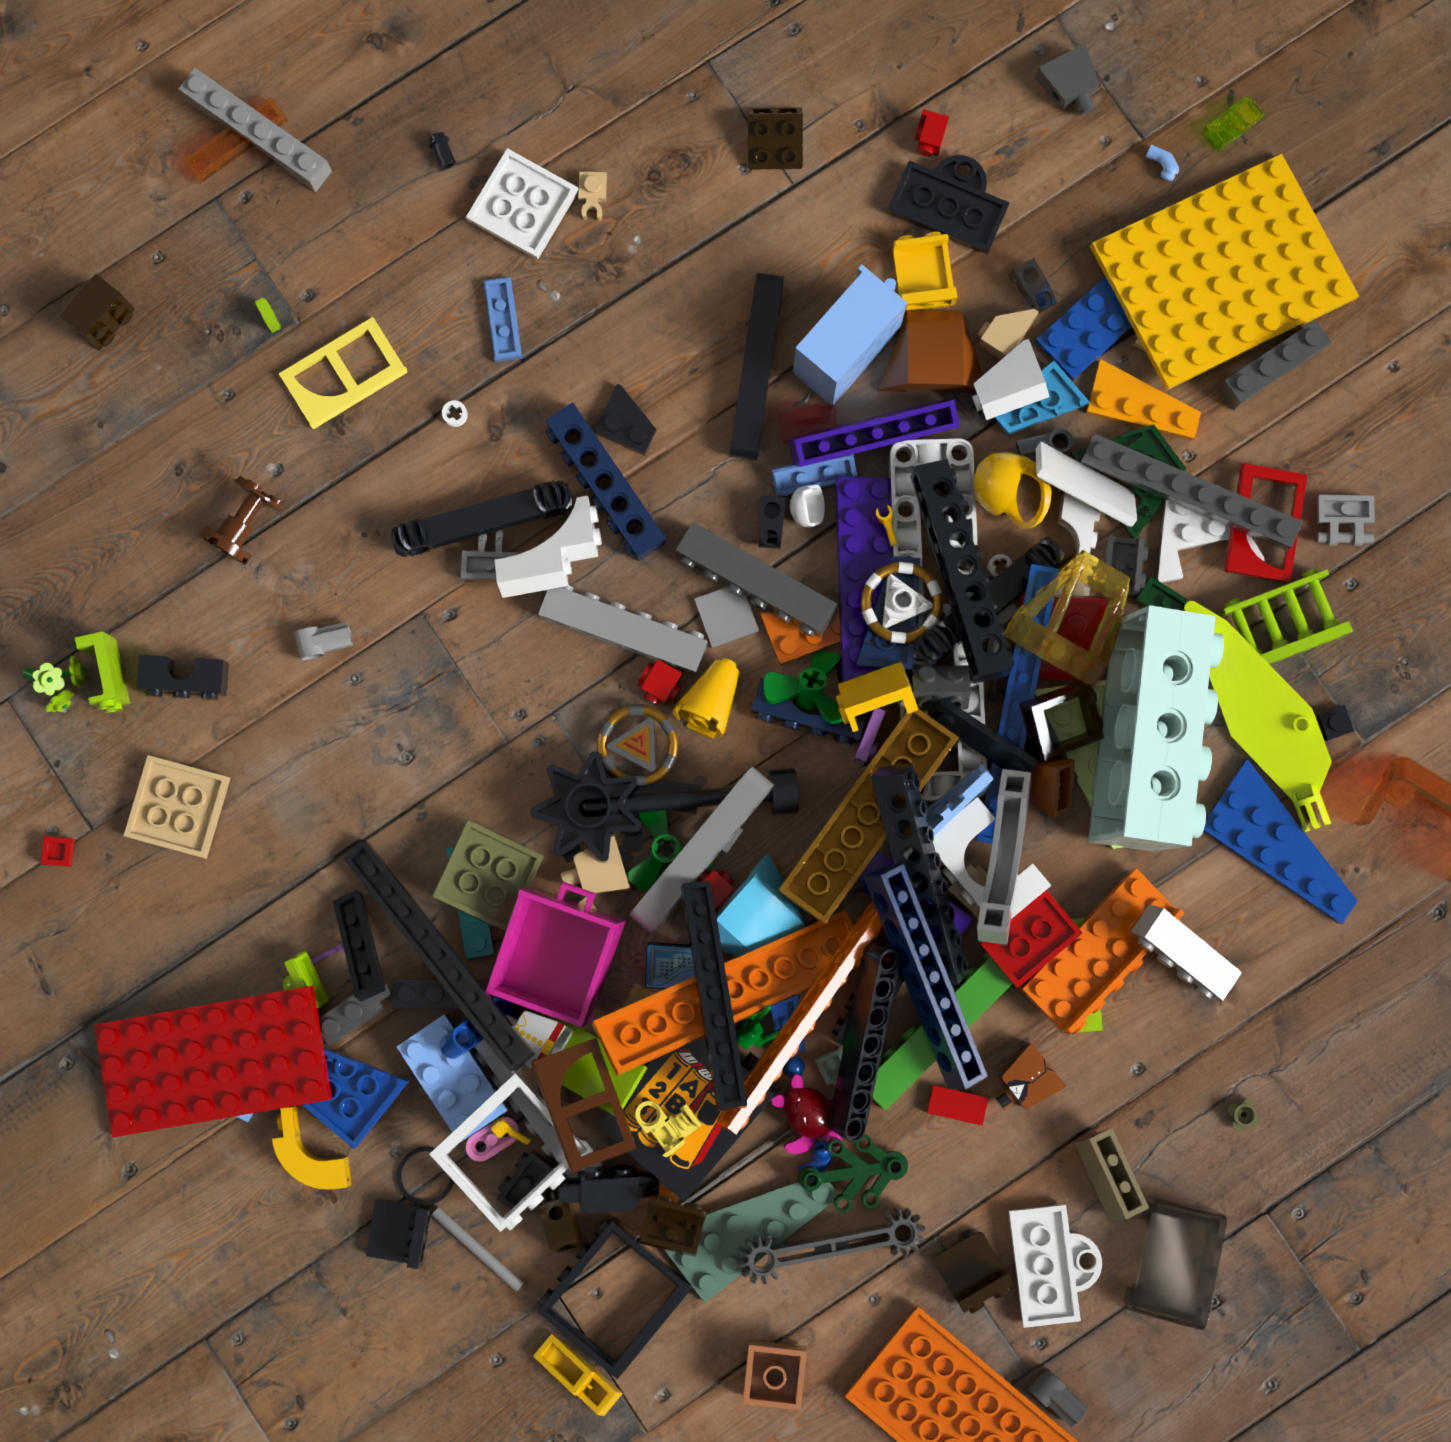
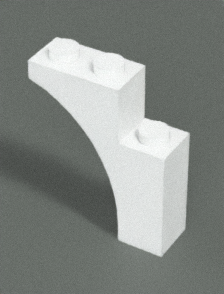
M588 496L577 497L575 506L567 521L548 540L524 553L495 560L497 585L503 598L569 586L567 575L572 574L570 562L598 557L597 545H602L599 528L595 529L594 523L599 522L596 505L591 506Z

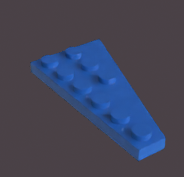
M1244 760L1206 817L1203 832L1338 924H1343L1358 900L1249 760Z
M324 1047L332 1099L302 1106L349 1146L356 1149L405 1088L409 1080Z

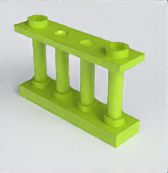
M1317 568L1301 574L1303 579L1241 602L1240 598H1236L1224 604L1225 609L1218 613L1220 617L1231 614L1239 634L1269 664L1353 632L1349 621L1340 624L1339 620H1335L1319 580L1329 575L1328 569L1318 572ZM1309 585L1325 624L1323 625L1324 631L1314 634L1313 629L1309 630L1293 591ZM1282 594L1299 633L1297 635L1298 641L1288 644L1287 639H1283L1268 603L1269 599ZM1256 604L1273 642V645H1271L1272 651L1264 654L1261 649L1258 650L1242 612L1243 609Z

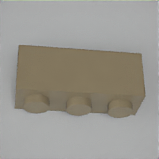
M1113 1128L1096 1132L1074 1143L1110 1223L1127 1220L1149 1208Z

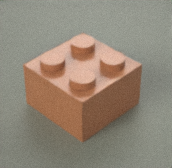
M749 1340L742 1398L743 1404L801 1411L807 1355L806 1346Z

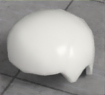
M818 485L801 486L791 497L790 513L794 521L801 527H814L823 523L825 501L823 492Z

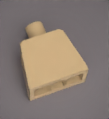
M614 836L610 840L609 859L606 863H600L590 850L586 849L573 856L576 868L561 872L563 882L574 886L581 884L583 889L596 894L631 889Z

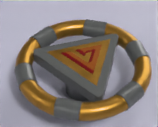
M628 705L616 710L604 721L599 730L597 752L601 756L605 771L613 778L635 776L637 778V786H646L663 778L673 767L678 755L679 742L675 727L664 713L648 705ZM645 715L650 717L607 744L608 737L615 724L627 716ZM654 720L660 724L668 738V752L661 766L656 770ZM607 748L652 773L647 775H629L620 771L609 756Z

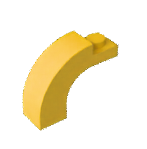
M297 1106L281 1108V1114L277 1115V1126L279 1131H283V1136L273 1138L272 1142L276 1156L283 1168L293 1178L313 1188L329 1190L351 1186L348 1157L322 1159L312 1155L304 1147L300 1138Z

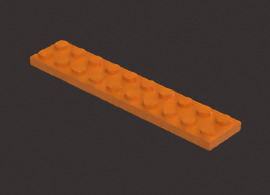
M846 910L831 916L826 924L819 921L724 963L734 1023L760 1012L767 1005L772 1007L811 988L854 927ZM861 961L855 964L851 971L860 967ZM695 976L592 1022V1026L616 1076L705 1037Z

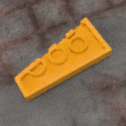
M1101 359L1099 360L1086 414L1140 428L1154 424L1160 433L1191 441L1195 439L1201 414L1200 411Z

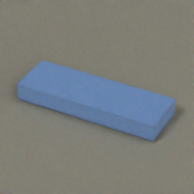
M511 277L484 280L495 363L523 359Z
M853 454L803 467L789 464L771 468L777 497L793 494L801 486L818 485L821 488L835 485L837 477L858 478Z

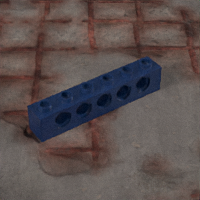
M572 402L545 420L548 427L545 433L553 444L558 442L564 450L560 453L568 467L574 465L579 473L576 475L578 482L584 490L589 487L594 495L591 498L593 504L596 505L599 512L603 510L610 518L606 521L615 535L621 534L625 540L622 546L630 558L635 555L638 561H641L665 545V536L575 404ZM571 433H577L581 436L576 444L567 443L566 437ZM587 455L596 458V462L590 467L581 464L582 458ZM601 478L611 480V485L607 489H599L596 483ZM617 500H622L626 502L627 507L622 512H615L611 508L612 504ZM631 523H639L642 526V531L637 535H632L627 532V527Z

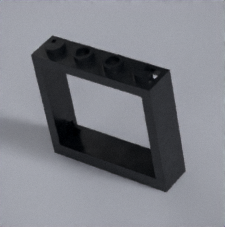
M613 1218L609 1224L604 1221L595 1231L594 1235L598 1238L591 1246L586 1243L576 1254L575 1257L579 1261L572 1269L567 1266L557 1278L561 1282L554 1291L549 1288L538 1302L542 1306L538 1312L618 1380L689 1293L692 1286L647 1246L640 1244V1241ZM613 1232L677 1285L616 1361L553 1308V1305Z

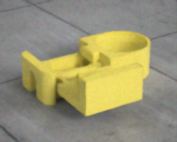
M647 1100L639 1104L635 1117L645 1133L648 1134L651 1131L666 1151L663 1154L664 1157L670 1156L683 1146L684 1138L702 1126V1123L687 1103L680 1108L682 1112L675 1117L673 1115L669 1116L670 1119L665 1121L668 1117L656 1102ZM647 1105L653 1106L657 1111V1118L649 1123L643 1121L640 1117L641 1109Z

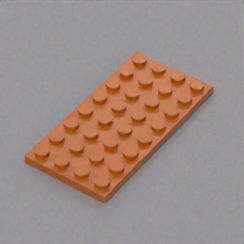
M918 1305L845 1394V1397L897 1442H1079Z

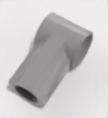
M348 622L323 628L309 627L294 632L300 660L319 658L324 656L326 652L354 646Z

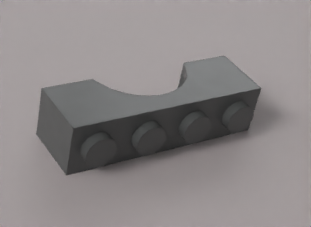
M1314 320L1227 378L1218 389L1232 409L1236 410L1294 368L1302 366L1323 352L1330 345L1331 341L1318 322Z

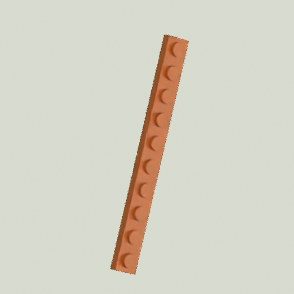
M873 900L745 1080L744 1085L748 1106L742 1109L726 1110L717 1120V1123L724 1129L737 1134L739 1130L746 1126L751 1112L762 1103L766 1096V1091L772 1082H775L781 1076L782 1068L786 1062L797 1053L802 1039L813 1030L816 1024L815 1021L821 1012L830 1006L833 995L839 987L846 983L848 974L853 966L861 961L864 948L880 934L882 923Z

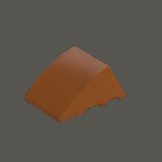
M907 310L878 391L905 392L906 389L960 390V393H976L974 383L983 375L962 311Z

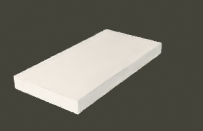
M1043 442L1038 444L1036 447V476L1129 527L1134 525L1137 521L1135 493Z

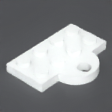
M1065 1204L1008 1210L1023 1328L1081 1321L1077 1292L1088 1289L1099 1278L1102 1269V1258L1098 1247L1086 1236L1069 1232ZM1087 1252L1092 1253L1094 1256L1093 1266L1088 1269L1082 1268L1079 1264L1080 1256Z

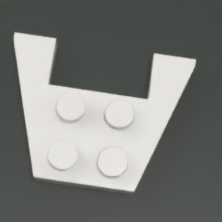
M1164 499L1162 536L1156 579L1161 583L1182 579L1183 573L1178 551L1228 541L1231 527ZM1246 534L1251 549L1261 560L1265 561L1253 538Z

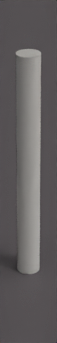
M440 1207L434 1211L431 1216L515 1292L520 1289L524 1283Z

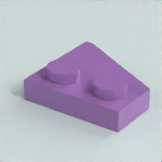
M879 708L874 709L852 763L863 767L866 761H872L878 747L874 740L886 711Z

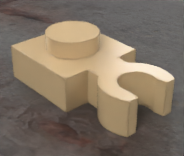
M579 172L578 198L579 202H586L581 209L582 218L587 220V212L595 210L597 212V220L601 221L603 214L598 202H606L607 172Z

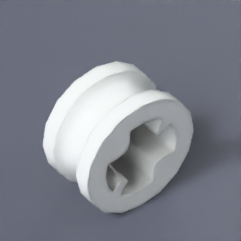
M449 401L444 405L442 416L448 425L458 427L467 420L468 413L461 402ZM454 407L456 410H462V413H459L461 417L459 420L447 417V414H451L449 411L451 408Z
M997 554L988 561L987 572L993 579L999 575L995 572L996 566L993 565L994 561H997V563L1001 560L1004 561V568L1006 569L1012 564V560L1008 556Z

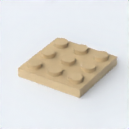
M148 755L124 836L207 859L231 778Z

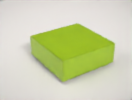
M261 298L255 301L270 331L274 333L281 329V325L267 300Z

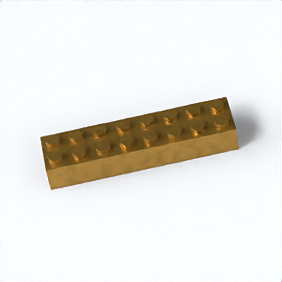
M920 709L909 714L906 712L779 888L778 892L818 921L826 924L887 839L871 780L873 774L881 766L913 763L914 771L918 773L920 778L919 790L921 791L959 737ZM897 793L901 799L905 800L903 795Z

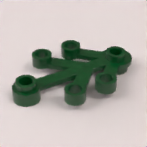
M864 1133L862 1138H867V1145L860 1147L859 1141L861 1139L854 1142L855 1147L861 1152L870 1153L879 1161L867 1164L848 1150L839 1138H831L826 1144L827 1151L834 1157L839 1156L850 1167L818 1171L813 1166H805L799 1171L797 1178L802 1188L807 1191H814L823 1183L852 1179L843 1192L836 1195L833 1200L836 1210L840 1213H846L852 1207L851 1200L868 1177L880 1174L872 1187L861 1194L862 1203L867 1208H875L880 1201L879 1195L890 1180H898L906 1174L908 1170L906 1157L898 1151L886 1153ZM840 1143L838 1151H831L832 1144ZM893 1162H898V1169L895 1171L890 1170V1165ZM814 1175L816 1177L815 1182L807 1184V1178ZM873 1194L875 1196L874 1201L866 1203V1197ZM841 1199H846V1206L839 1208L838 1202Z

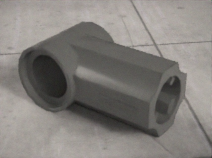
M1058 428L1051 433L1016 441V452L1019 455L1036 461V447L1040 442H1043L1066 455L1073 445V436L1068 430ZM1055 438L1062 439L1066 444V448H1056L1052 440Z
M1046 1368L1028 1390L1046 1407L1049 1406L1069 1426L1073 1427L1084 1417L1088 1408L1065 1388L1066 1385L1050 1369Z

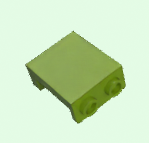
M103 631L76 637L75 642L78 650L90 656H96L103 687L102 695L88 698L89 704L97 707L99 710H105L106 713L122 710V706L130 704L117 639Z

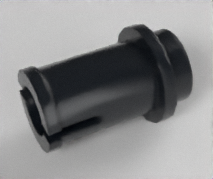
M444 132L431 135L428 145L430 148H433L439 168L446 170L455 166L456 160H454L448 144L449 137L445 136Z

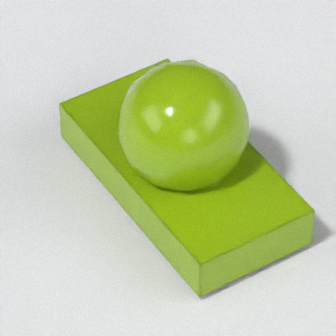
M306 950L284 962L289 975L283 981V991L314 985L317 1009L330 1001Z

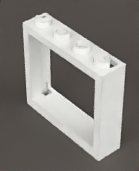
M518 1072L430 1153V1156L500 1232L505 1227L512 1230L523 1219L519 1214L527 1207L532 1211L544 1199L541 1193L548 1187L554 1190L565 1179L562 1173L569 1168L565 1158L516 1206L503 1216L447 1155L517 1088L523 1092L553 1125L545 1101ZM573 1133L579 1152L583 1156L588 1148Z

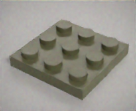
M467 820L431 898L506 933L518 898L519 889L531 886L544 856Z

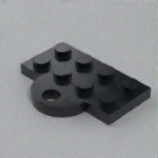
M954 155L941 161L935 171L909 161L887 213L932 232H940L941 235L948 234L949 239L988 255L1010 202L985 192L987 186L986 174L976 160L964 155ZM961 165H966L971 169L972 174L968 177H961L957 173V168Z

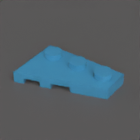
M1053 361L1041 371L1049 393L1048 398L996 416L993 419L1007 435L1084 407L1090 402L1058 364Z

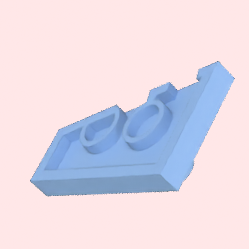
M981 764L927 808L926 817L929 826L933 829L934 836L976 795L983 793L989 788L993 777L984 764Z

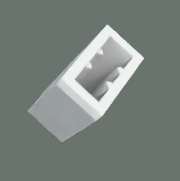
M1029 339L1021 342L974 383L977 394L972 396L977 412L983 410L986 420L1048 398L1049 393Z

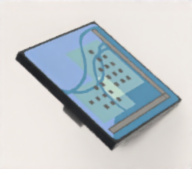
M647 942L645 987L667 989L695 976L690 944Z

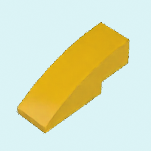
M551 1334L533 1355L573 1395H577L597 1415L605 1416L623 1394L597 1369L554 1334Z

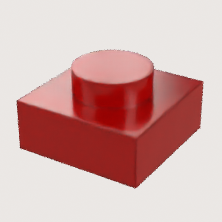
M44 836L41 864L72 867L75 839Z

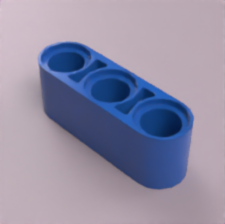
M495 997L493 1000L506 1016L510 1015L512 1017L514 1012L512 1003ZM467 1018L443 1036L440 1040V1050L445 1057L456 1059L472 1049L484 1038Z

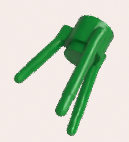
M770 1005L765 1006L760 1012L747 1017L742 1021V1025L735 1030L737 1043L741 1047L749 1049L752 1045H755L759 1048L765 1042L776 1038L782 1028L762 1036L763 1027L759 1022L771 1010Z

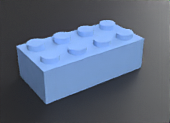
M445 1014L398 1045L397 1048L453 1132L498 1089L471 1049L456 1059H449L442 1054L440 1040L456 1027L449 1014ZM506 1101L502 1102L463 1140L508 1111L510 1108Z

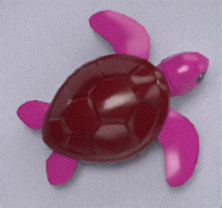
M793 1074L790 1080L792 1089H789L785 1096L776 1094L770 1100L774 1106L784 1107V1114L788 1125L792 1130L800 1134L798 1138L784 1144L785 1150L791 1154L806 1152L813 1147L816 1138L822 1137L826 1143L831 1138H839L843 1142L842 1137L832 1132L828 1125L832 1103L830 1104L829 1100L821 1092L803 1087L802 1077L798 1074ZM834 1143L832 1146L838 1147L840 1143Z

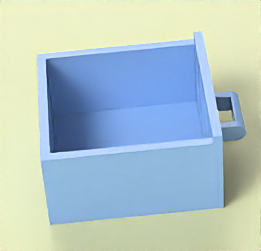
M862 264L858 268L856 280L795 348L793 374L830 406H833L898 333L907 302L894 292L896 287L894 279L889 278L882 282Z

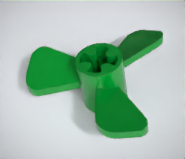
M827 651L814 653L810 668L804 669L800 673L799 679L775 672H768L763 680L765 701L769 704H776L794 698L795 703L802 709L814 710L818 708L822 717L828 723L836 724L843 722L839 705L824 694L827 683L826 676L839 664L840 655Z
M666 810L639 813L641 821L655 839L652 844L653 855L632 868L628 873L629 881L642 892L649 891L654 885L662 865L672 863L687 845H680L674 836L668 835ZM664 841L671 842L670 847L674 848V853L669 854L668 857H663L662 852H658V846H664ZM713 861L705 870L709 869L712 866Z

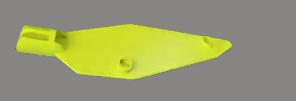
M1188 601L1184 606L1185 611L1216 616L1214 633L1222 634L1224 639L1221 661L1217 667H1210L1209 677L1214 690L1217 692L1218 702L1231 737L1290 797L1304 832L1310 831V827L1302 807L1303 805H1305L1313 828L1321 827L1313 803L1315 801L1325 826L1331 824L1320 790L1332 761L1313 709L1227 620L1195 601Z

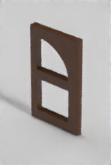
M597 1038L538 1060L534 1059L531 1062L571 1173H576L578 1170L637 1148ZM592 1052L605 1091L563 1106L561 1102V1086L567 1071L578 1059ZM610 1102L624 1140L581 1156L567 1118Z

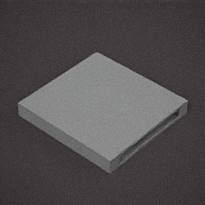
M725 587L694 599L712 649L759 632L745 594L742 593L741 596H737Z

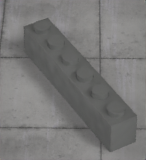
M692 522L676 548V553L680 557L679 562L690 569L694 567L704 571L703 576L715 583L718 580L727 584L726 588L737 596H741L742 593L752 598L750 602L762 610H765L766 607L773 610L776 618L787 624L790 621L799 625L798 629L809 637H813L815 634L821 638L838 610L837 603L694 522Z

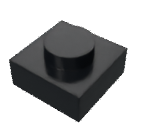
M1345 705L1316 715L1325 741L1354 732Z

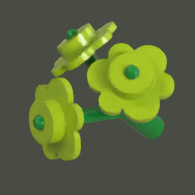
M76 656L70 657L69 670L67 671L54 668L50 663L41 664L39 670L27 667L23 671L24 678L34 681L33 689L36 692L52 695L53 698L45 707L47 712H61L71 704L70 698L74 696L73 691L66 689L60 694L55 691L64 687V680L61 677L71 676L73 685L78 688L82 687V681L86 678L85 666L83 663H80Z

